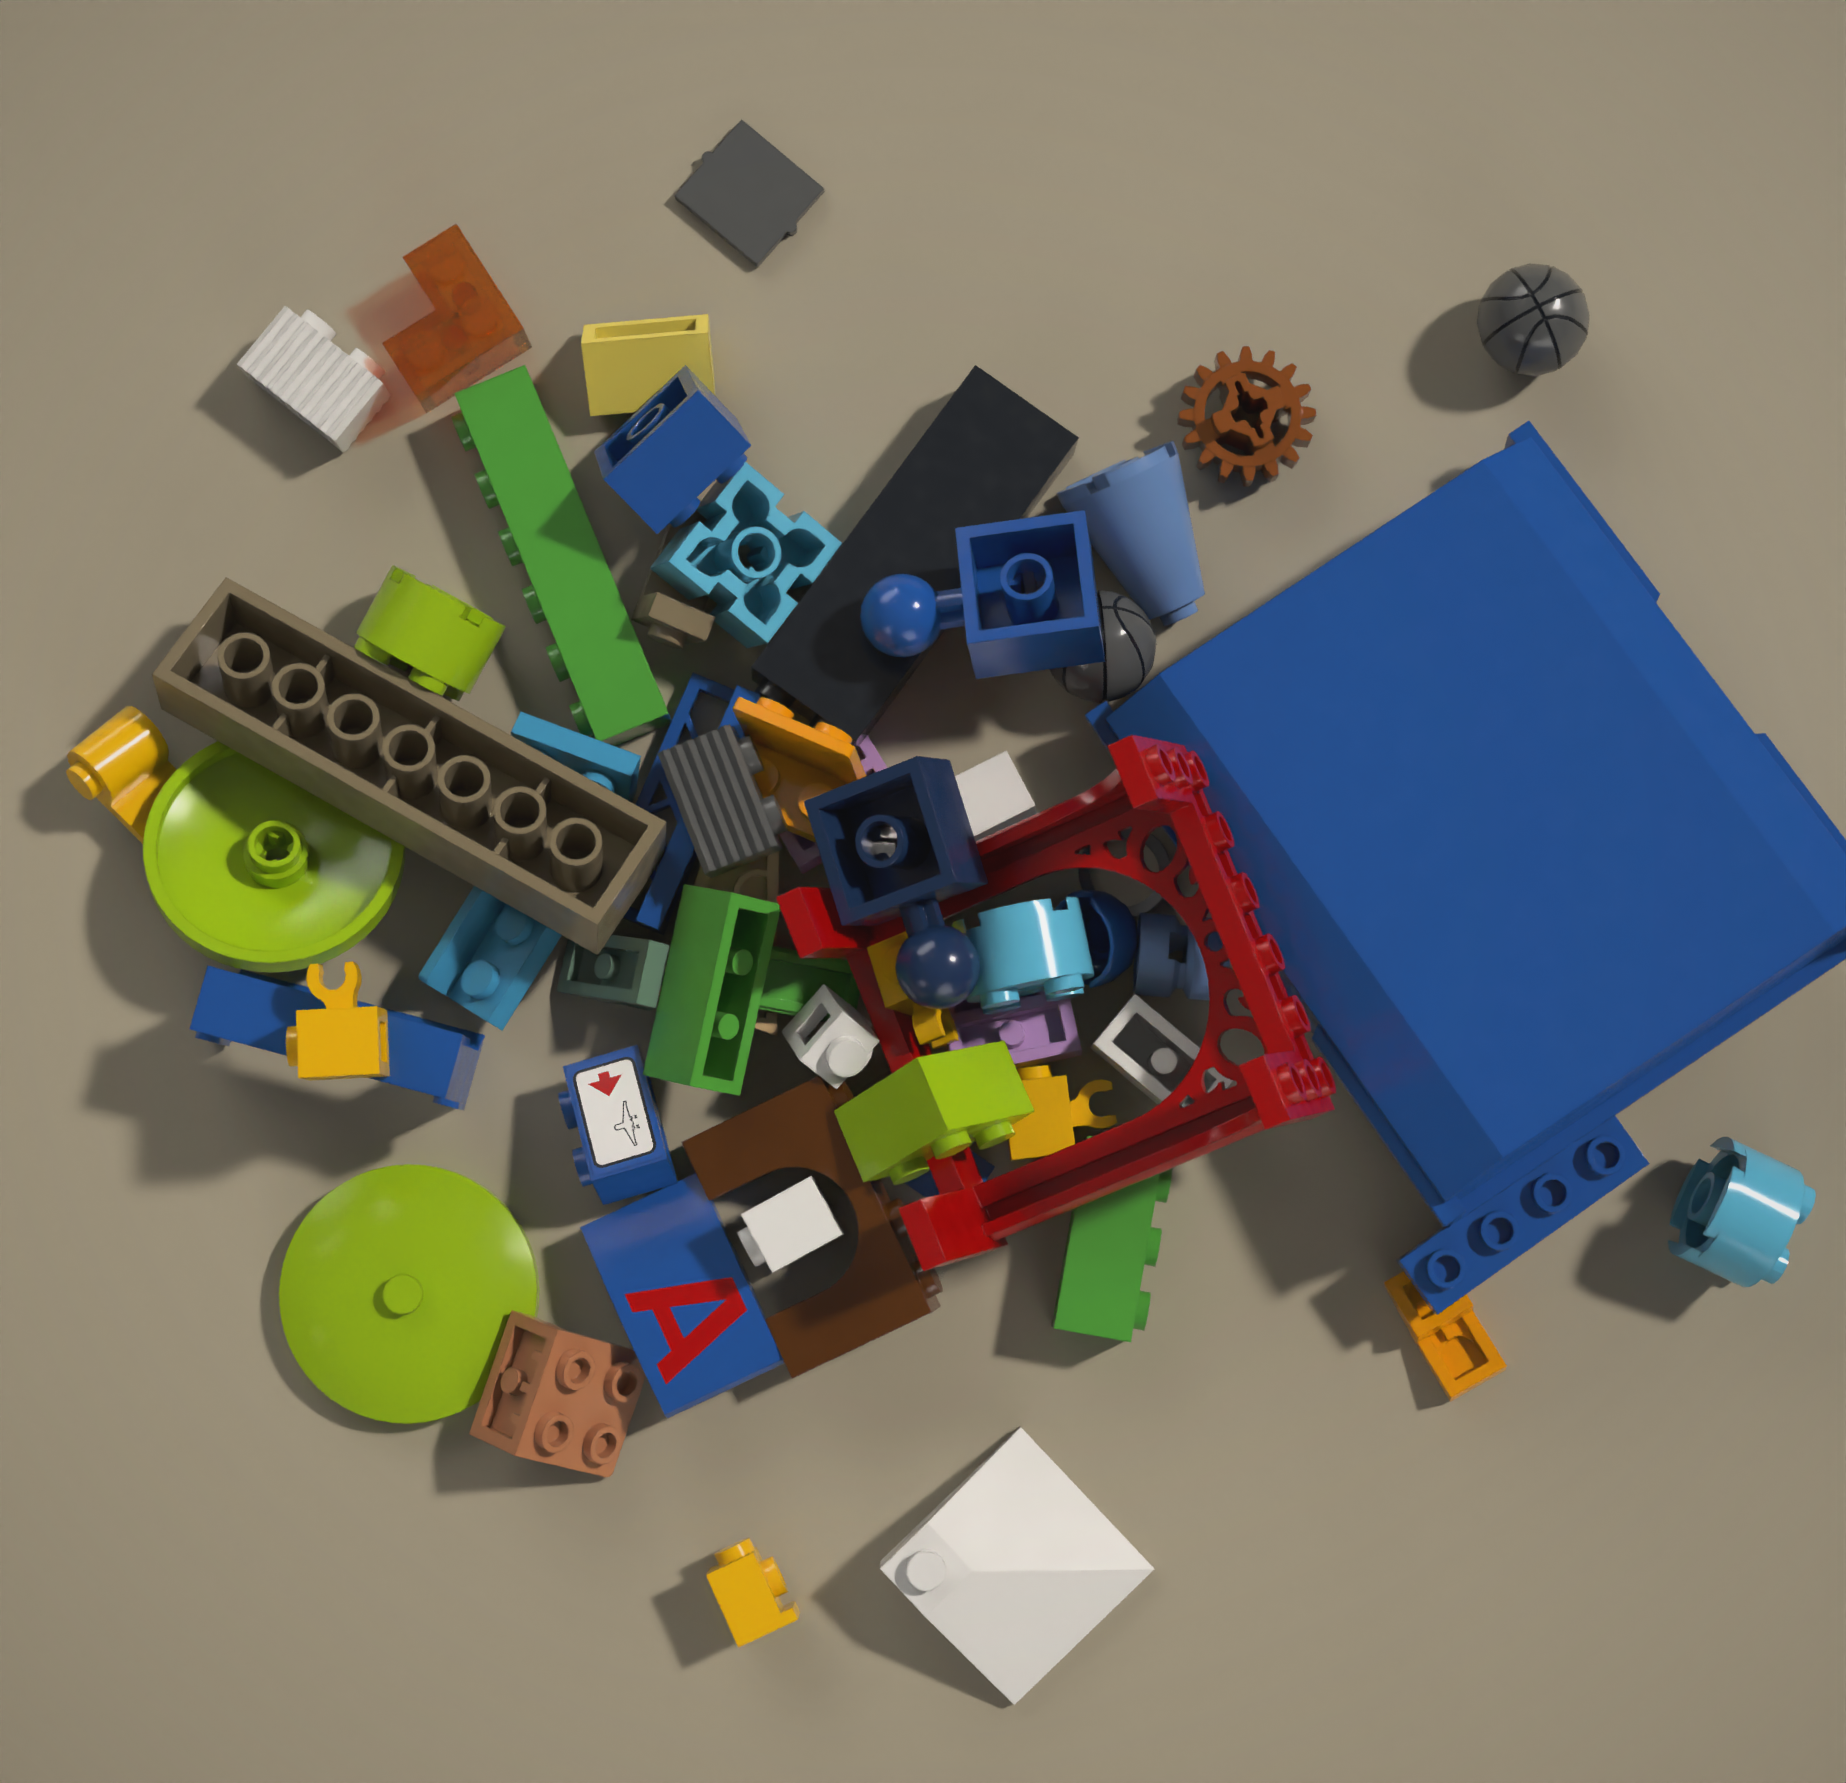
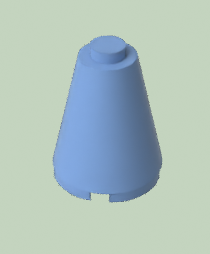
M1169 441L1143 451L1145 456L1141 458L1137 456L1127 461L1123 460L1067 486L1065 490L1057 492L1061 505L1067 512L1085 510L1090 542L1093 548L1131 599L1145 612L1148 619L1160 616L1163 626L1173 624L1198 612L1195 600L1205 595L1179 453L1174 441Z

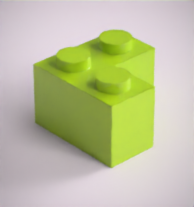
M1005 1041L917 1057L834 1110L863 1183L890 1177L893 1185L911 1181L928 1172L930 1169L926 1161L934 1156L935 1159L949 1157L972 1145L973 1141H976L979 1149H986L1008 1140L1015 1135L1012 1125L1035 1112Z

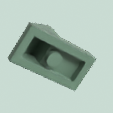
M611 935L600 953L596 955L568 939L557 992L643 1010H653L656 1008L660 987L663 983L669 945L648 939Z

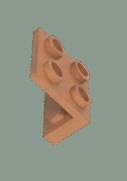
M511 1310L469 1434L517 1457L598 1476L610 1477L616 1466L646 1375L632 1348L573 1333L532 1315Z

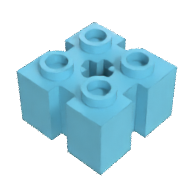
M745 461L743 467L728 481L722 484L716 481L701 500L696 511L707 519L705 523L702 524L698 521L679 529L650 569L688 600L704 595L711 598L717 603L710 615L715 617L714 622L743 646L750 648L768 643L798 604L786 594L788 589H795L814 583L843 543L805 511L787 517L775 506L785 494ZM747 544L751 549L747 555V560L753 567L745 568L738 557L739 546Z

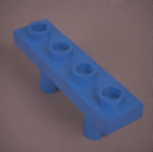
M1613 1116L1451 1227L1447 1225L1437 1230L1396 1261L1434 1314H1439L1650 1163L1617 1117Z

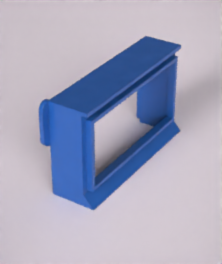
M207 966L189 1030L197 1031L195 1038L229 1047L230 1042L234 1041L287 1056L286 1031L288 1026H296V1010L326 1009V1006L306 986L243 969L239 973H234ZM357 1000V1007L376 1006ZM381 1007L386 1009L388 1014L390 1077H372L370 1079L433 1095V1103L464 1110L485 1035Z

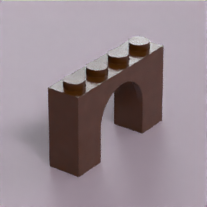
M820 1076L806 1081L682 1142L709 1201L723 1197L781 1168L802 1167L820 1172L836 1182L849 1197L854 1207L859 1228L858 1246L853 1261L845 1274L828 1289L765 1319L792 1378L932 1313L941 1306L936 1295L943 1292L942 1284L935 1268L923 1271L898 1209L905 1206L901 1199L896 1198L891 1201L881 1179L863 1183L834 1113V1110L854 1098L852 1092L845 1082L836 1089Z

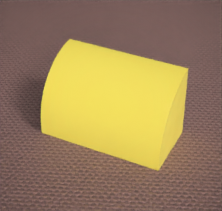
M708 314L587 324L583 326L581 347L590 416L637 412L685 365L715 395Z

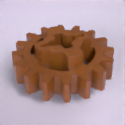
M1243 346L1238 361L1233 363L1224 351L1217 353L1214 360L1215 372L1202 365H1199L1195 370L1194 378L1201 388L1194 386L1184 387L1181 400L1193 408L1179 412L1177 425L1192 427L1193 431L1184 437L1182 446L1184 450L1197 447L1202 450L1196 465L1200 471L1212 463L1220 466L1218 482L1224 484L1233 471L1240 473L1243 487H1250L1255 472L1261 471L1263 476L1271 483L1276 480L1279 474L1277 462L1280 461L1291 469L1297 464L1300 457L1292 445L1307 448L1313 435L1300 427V425L1312 423L1316 417V409L1301 406V402L1309 396L1311 387L1309 384H1300L1295 387L1290 381L1297 368L1293 363L1285 366L1281 371L1274 368V351L1269 350L1264 355L1262 361L1257 362L1252 360L1249 346ZM1248 379L1261 381L1270 386L1271 389L1267 390L1251 384ZM1218 388L1223 409L1212 413L1211 418L1205 420L1206 402L1210 395ZM1239 406H1242L1247 414L1255 412L1259 414L1254 428H1251L1246 420L1234 421ZM1287 414L1286 434L1275 446L1270 426ZM1228 444L1241 449L1246 456L1231 453L1222 448L1221 445Z

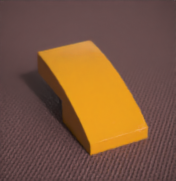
M1404 1271L1384 1282V1286L1402 1320L1450 1402L1506 1370L1507 1365L1473 1312L1474 1305L1467 1294L1439 1314H1434Z

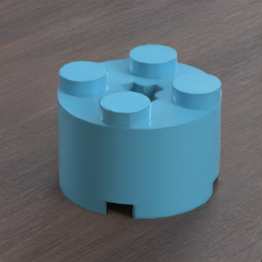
M1066 897L1067 910L1053 911L1051 898L977 913L980 926L966 930L963 918L952 923V928L959 930L971 940L980 960L979 978L974 990L966 998L967 1002H980L983 1014L986 1015L1020 1008V997L1044 991L1047 1002L1083 995V981L1093 977L1094 970L1079 899L1077 897Z
M1721 1137L1710 1145L1720 1152L1710 1164L1698 1159L1680 1189L1669 1224L1680 1230L1679 1243L1668 1240V1248L1673 1255L1742 1287H1751L1760 1280L1774 1284L1779 1280L1787 1267L1790 1253L1786 1246L1796 1224L1803 1223L1809 1216L1815 1203L1816 1192L1813 1188L1804 1184L1803 1175L1799 1170L1729 1137Z

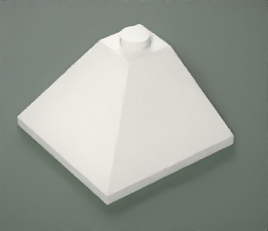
M1021 1427L1005 1440L880 1561V1569L1014 1705L1154 1570L1152 1565Z

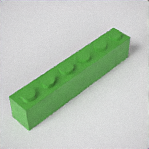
M520 366L454 393L462 411L451 416L456 432L465 452L477 448L485 470L474 474L489 509L500 505L509 526L498 531L503 547L512 567L524 563L532 585L522 589L528 608L536 624L548 621L556 643L545 647L559 682L571 678L580 701L569 705L579 732L589 737L595 736L597 740L617 746L669 725L672 719L526 366Z

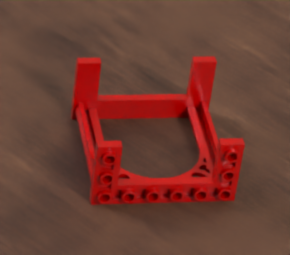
M1137 735L1127 736L1108 745L1116 765V769L1110 775L1079 795L975 841L988 884L938 902L943 920L1036 878L1057 871L1075 868H1098L1131 877L1163 897L1183 918L1192 932L1205 963L1209 986V1015L1203 1042L1192 1067L1176 1089L1147 1113L986 1182H983L970 1147L946 1158L935 1159L934 1156L927 1160L940 1194L921 1198L898 1208L923 1271L983 1255L1008 1245L1006 1237L1261 1131L1311 1120L1335 1110L1330 1098L1331 1095L1336 1093L1333 1076L1324 1059L1320 1056L1314 1059L1304 1035L1311 1030L1308 1016L1296 995L1288 997L1279 972L1285 969L1282 953L1270 933L1262 934L1253 912L1260 907L1256 890L1245 872L1238 874L1228 852V849L1234 847L1233 835L1224 816L1219 811L1214 813L1211 811L1203 791L1204 788L1209 786L1208 775L1201 759L1194 750L1187 752L1184 745ZM1167 825L1176 834L1177 850L1171 863L1164 870L1153 872L1147 868L1144 861L1143 851L1149 835L1156 828ZM1132 827L1127 840V856L1118 859L1111 854L1107 843L1113 840L1124 841L1125 839L1121 832ZM1090 846V855L1079 854L1080 850ZM1190 863V884H1198L1199 886L1196 894L1186 897L1180 891L1177 878ZM797 887L777 896L776 899L800 959L847 958L891 1072L894 1073L917 1057L932 1055L929 1044L920 1045L913 1028L912 1016L885 1008L867 950L869 946L905 932L906 929L902 917L878 926H842L831 888ZM1208 912H1210L1212 919L1205 921ZM1213 932H1218L1223 943L1222 948L1218 951L1212 950L1208 945V937ZM1230 960L1232 968L1224 966L1223 964ZM1239 989L1243 992L1244 996L1238 997V1000L1244 1008L1251 1011L1253 1017L1231 1014L1226 1001L1227 995L1231 990ZM1231 1029L1248 1031L1260 1040L1264 1049V1055L1237 1065L1223 1053L1220 1046L1221 1037ZM1214 1067L1222 1076L1236 1081L1237 1084L1226 1089L1225 1083L1222 1081L1212 1091L1208 1092L1205 1087V1074ZM1189 1096L1194 1100V1103L1182 1107V1104Z

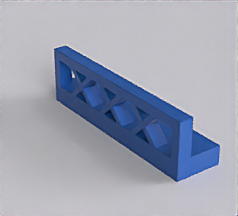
M693 672L658 753L678 745L685 726H687L692 739L698 737L690 715L700 691L729 703L719 728L730 724L737 730L740 738L744 737L745 734L732 708L738 697L757 703L761 695L739 685L734 690ZM657 754L635 805L651 814L671 807L677 825L657 871L654 870L650 876L652 883L640 910L630 907L623 918L664 935L681 897L683 886L687 883L698 856ZM662 784L667 799L652 804L658 788Z

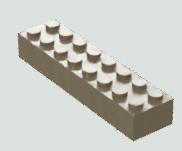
M225 577L152 673L162 710L596 955L600 953L662 860L666 851V821Z

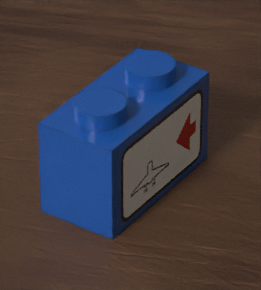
M638 1045L563 1066L568 1090L559 1092L558 1098L567 1128L570 1130L578 1127L582 1147L572 1149L576 1171L582 1187L593 1184L603 1205L678 1183L650 1076L643 1075L645 1061Z

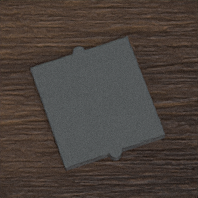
M741 119L713 152L706 151L703 153V164L675 194V199L758 268L786 235L794 236L797 233V223L825 191L819 183Z

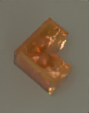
M454 224L403 256L413 278L434 311L382 344L424 411L428 413L454 397V393L470 387L531 349L532 346L520 321L457 224Z

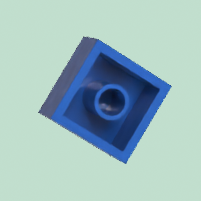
M685 365L597 448L594 453L603 480L658 534L668 524L676 528L684 523L699 507L701 501L697 497L713 481L717 480L719 484H722L732 478L743 467L744 462L747 461V456L744 452L751 447V444L737 418Z

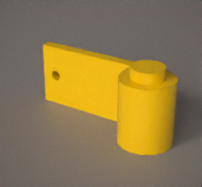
M126 706L68 752L67 758L71 767L66 770V774L73 787L88 800H93L96 797L143 844L146 822L155 798L166 781L177 769L168 761V745L156 725L137 708Z

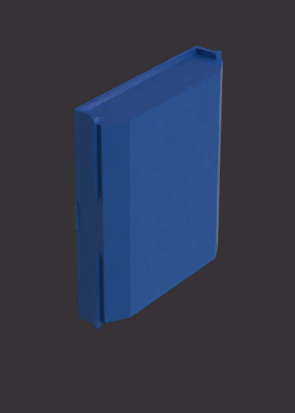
M1527 421L1508 434L1504 450L1479 461L1159 673L1115 711L1112 710L1107 701H1104L1085 714V719L1108 751V745L1127 736L1137 735L1185 746L1187 752L1194 750L1197 753L1209 779V786L1204 788L1203 791L1212 813L1219 811L1224 816L1233 835L1234 847L1228 849L1235 869L1238 874L1245 872L1256 890L1260 907L1253 912L1263 935L1270 933L1282 953L1285 969L1280 971L1279 975L1288 997L1296 995L1299 998L1310 1022L1311 1032L1313 1033L1312 1042L1443 1228L1447 1225L1451 1227L1846 960V839L1766 733L1755 734L1657 605V600L1660 596L1658 590L1530 421ZM1167 825L1161 826L1177 848V838L1173 829Z

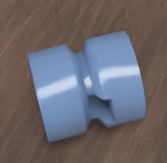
M1140 912L1137 924L1139 944L1134 956L1133 995L1169 998L1175 989H1182L1187 999L1209 1001V986L1205 963L1189 927L1181 925L1176 915ZM1213 932L1208 937V945L1214 951L1220 950L1223 946L1218 932ZM1183 951L1182 963L1174 959H1168L1169 953ZM1230 960L1223 965L1230 967Z

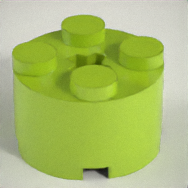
M392 565L356 631L359 638L354 648L385 665L391 664L403 671H406L408 666L411 665L414 668L408 677L409 679L441 696L445 694L452 699L460 701L464 692L471 693L506 626L438 587L425 584L415 579V575Z

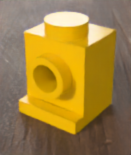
M750 1537L738 1541L714 1554L718 1565L709 1568L706 1577L738 1648L798 1620L800 1611L796 1602L792 1601L783 1606L779 1596L788 1592V1588L774 1557L771 1556L762 1560L757 1547L753 1546Z

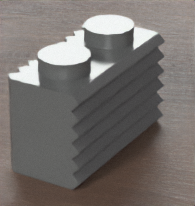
M729 724L657 753L705 875L713 878L783 850L778 834L788 831V828L774 794L763 798L754 774L764 771V766L750 734L740 738L737 730Z

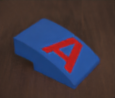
M696 1173L678 1181L677 1184L667 1186L580 1227L624 1330L667 1419L785 1363L767 1326L764 1312L741 1259L729 1238L713 1200H708Z

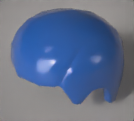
M1086 889L1072 892L1066 897H1077L1079 899L1094 970V976L1083 982L1084 985H1088L1092 989L1114 981L1132 965L1139 944L1136 921L1128 906L1107 892ZM1066 898L1053 911L1067 910Z

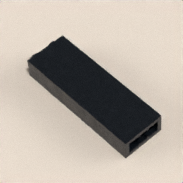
M975 365L751 666L752 680L758 684L755 693L760 694L761 697L776 701L788 709L791 707L809 720L808 726L815 728L818 722H824L841 729L852 738L851 744L857 750L945 631V629H942L930 647L914 656L894 657L879 651L865 636L860 620L861 605L869 589L879 580L894 574L917 576L930 584L935 591L961 588L955 528L1028 518L1074 455L1079 437Z

